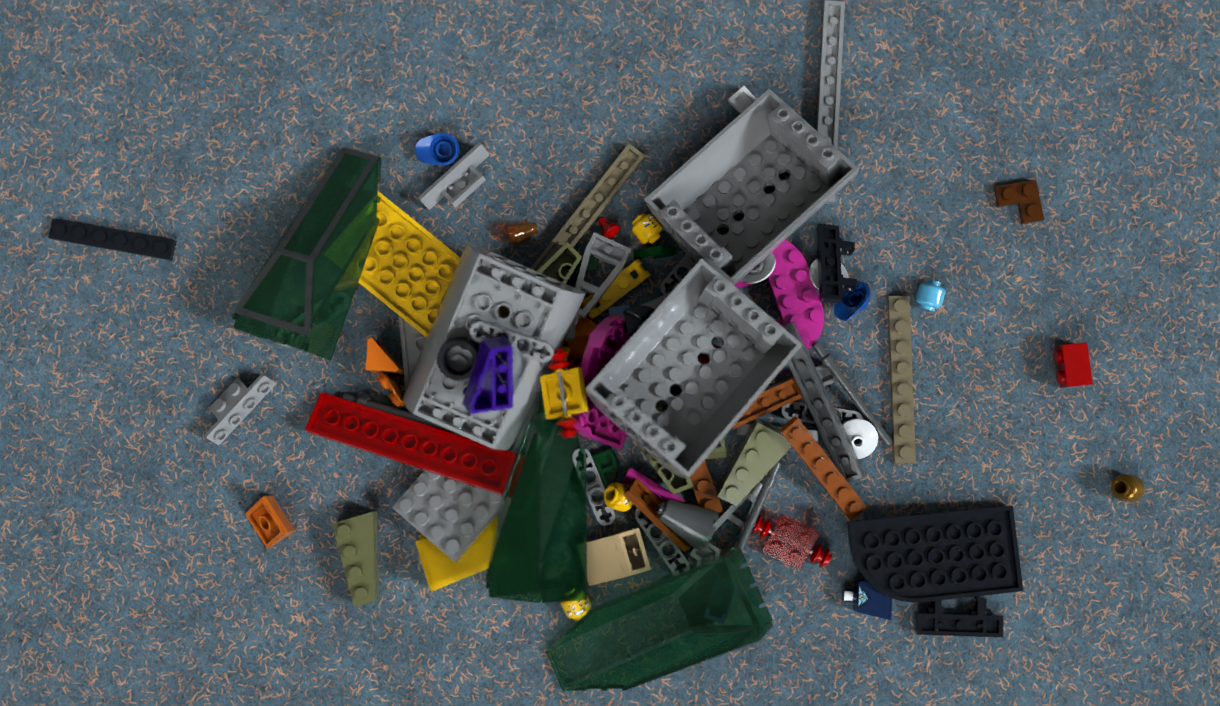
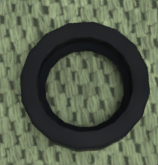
M455 337L448 340L440 348L437 355V364L440 371L447 378L454 381H463L470 378L479 348L472 340L465 337ZM455 346L467 348L472 355L471 366L463 372L452 370L447 363V353Z

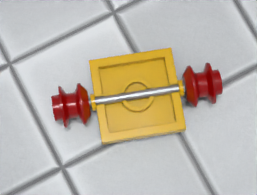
M563 349L554 350V355L551 358L552 363L548 365V368L555 370V373L540 376L545 416L548 420L564 418L556 423L562 429L558 435H562L563 438L576 437V433L580 432V430L575 429L574 426L578 420L569 417L589 412L582 368L564 370L570 364L564 360L568 353H563Z

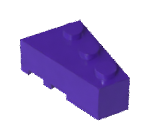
M504 336L482 339L462 402L469 414L513 408V346Z

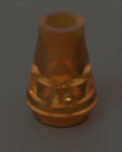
M535 222L511 224L510 227H506L510 243L515 242L518 244L538 234Z

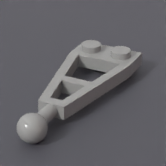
M595 232L593 233L583 255L575 288L594 294V296L583 310L579 308L565 342L574 340L576 337L575 327L579 319H585L621 273L632 252L631 248ZM590 256L616 266L600 288L584 281Z
M763 478L737 506L732 504L719 517L718 521L713 523L712 526L716 528L715 531L728 519L741 528L738 536L739 539L763 484L761 482ZM747 499L752 504L743 522L732 513ZM708 542L705 548L700 546V551L693 547L689 555L705 565L721 550ZM724 557L711 568L712 571L721 577L727 566Z

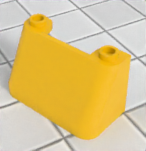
M498 515L457 563L423 534L418 536L419 540L415 543L430 591L437 590L488 569L499 519ZM502 526L493 566L514 557Z

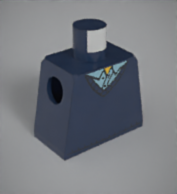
M865 579L855 580V589H843L842 601L854 602V611L892 620V598L879 593Z

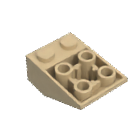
M639 527L578 544L589 586L651 570Z

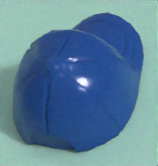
M437 133L423 137L416 144L418 160L427 164L448 165L455 161L460 150L457 140L448 133Z
M857 281V287L854 291L845 292L842 302L840 304L835 303L834 313L837 318L847 321L857 312L866 309L871 297L870 288L867 283Z

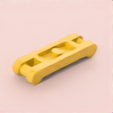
M640 259L635 260L617 276L598 301L601 306L598 308L594 306L591 310L589 317L592 320L651 276L648 270L645 271L642 267L643 263ZM633 271H636L639 275L635 280L631 276ZM591 294L582 301L581 306L583 309L594 294Z

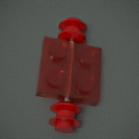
M782 513L773 528L771 527L770 519L765 522L762 520V515H760L751 534L755 532L760 533V538L768 535L762 548L763 553L799 571L808 556H810L811 564L815 561L819 562V568H822L823 565L827 566L832 557L829 554V548L825 551L821 550V544L813 548L819 537L818 531Z

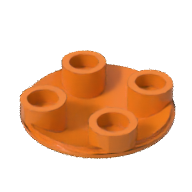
M379 372L380 376L376 379L382 388H385V390L388 388L391 392L388 395L394 406L404 407L402 393L395 381L385 373Z

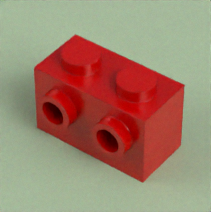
M1087 342L1056 346L1053 358L1055 363H1057L1056 380L1060 384V388L1092 385Z

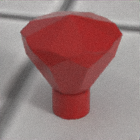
M605 217L599 219L598 223L602 227L604 237L612 239L619 233V225L608 222Z

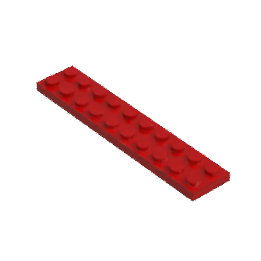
M321 392L304 429L307 433L499 495H503L518 457L517 453L508 450L492 449L467 437Z

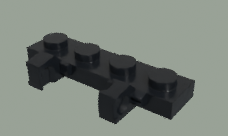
M819 223L816 229L820 301L840 304L843 300V294L845 292H853L857 287V279L843 278L841 273V255H851L855 250V242L843 241V238H840L839 226Z
M974 597L976 605L974 610H970V613H948V610L942 606V600L932 601V607H928L927 612H916L915 633L917 635L1003 637V615L991 614V610L986 609L987 599L984 597Z

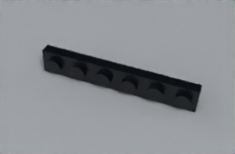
M52 218L48 236L52 240L169 261L173 260L177 242L173 239Z

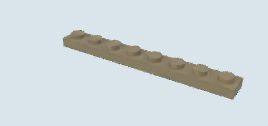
M630 143L625 147L532 265L531 269L538 271L566 242L573 248L577 245L645 158L643 153Z
M888 296L893 463H916L910 296Z

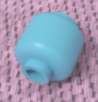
M929 279L928 283H921L915 297V301L919 304L918 307L934 312L935 309L942 307L946 290L940 287L941 282Z

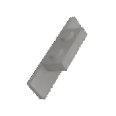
M480 142L477 143L419 196L420 201L428 210L435 206L443 197L456 208L486 181L483 175L475 169L489 156Z
M262 373L248 387L243 380L237 377L209 407L218 421L204 436L215 444L220 445L269 393L276 383Z

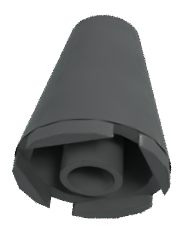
M666 499L664 502L661 501L656 510L660 521L699 551L701 550L700 546L705 548L711 540L716 529L712 526L713 522L719 519V513L713 509Z

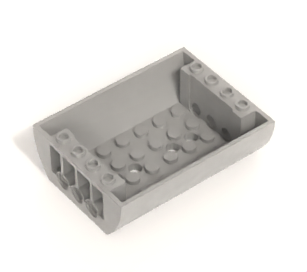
M768 89L644 200L652 215L662 225L665 233L696 263L703 259L731 284L736 285L856 177L859 168L773 91ZM787 172L790 174V177L787 180H782L779 178V175ZM767 186H773L775 191L767 194L764 192V189ZM737 213L744 215L741 221H735L733 217ZM721 227L729 229V232L725 235L718 234V230Z
M467 241L403 395L402 401L412 414L492 449H517L529 426L541 390L540 376L552 373V369L548 368V365L552 363L551 360L539 362L513 353V408L469 414L462 402L465 396V387L468 386L470 378L463 381H454L447 378L440 371L437 364L439 350L448 340L455 337L470 339L480 348L481 342L475 341L470 335L471 326L480 320L548 341L554 346V350L562 349L586 293ZM503 305L510 309V315L505 318L501 317L498 313L499 307ZM482 325L479 328H475L478 336L481 337L482 334L490 335L488 338H491V334L484 331ZM502 332L501 336L508 340L506 333ZM519 339L517 347L525 351L529 348V343L525 339ZM533 342V348L530 351L531 354L534 353V350H537L541 352L542 357H545L546 354L550 355V352L547 351L546 346H543L542 349L535 348L537 343ZM455 346L447 353V363L452 370L463 372L471 366L472 355L467 348Z
M701 259L588 385L586 392L600 412L662 466L680 477L689 478L803 344L706 261ZM719 338L722 340L723 346L721 348H714L711 340ZM699 354H706L709 357V362L707 364L699 363L697 359ZM672 385L679 386L681 388V395H671L670 387ZM658 401L665 402L667 404V411L663 413L657 411L656 403Z

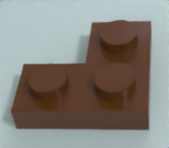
M1036 180L994 187L997 208L1018 204L1021 224L1044 220Z

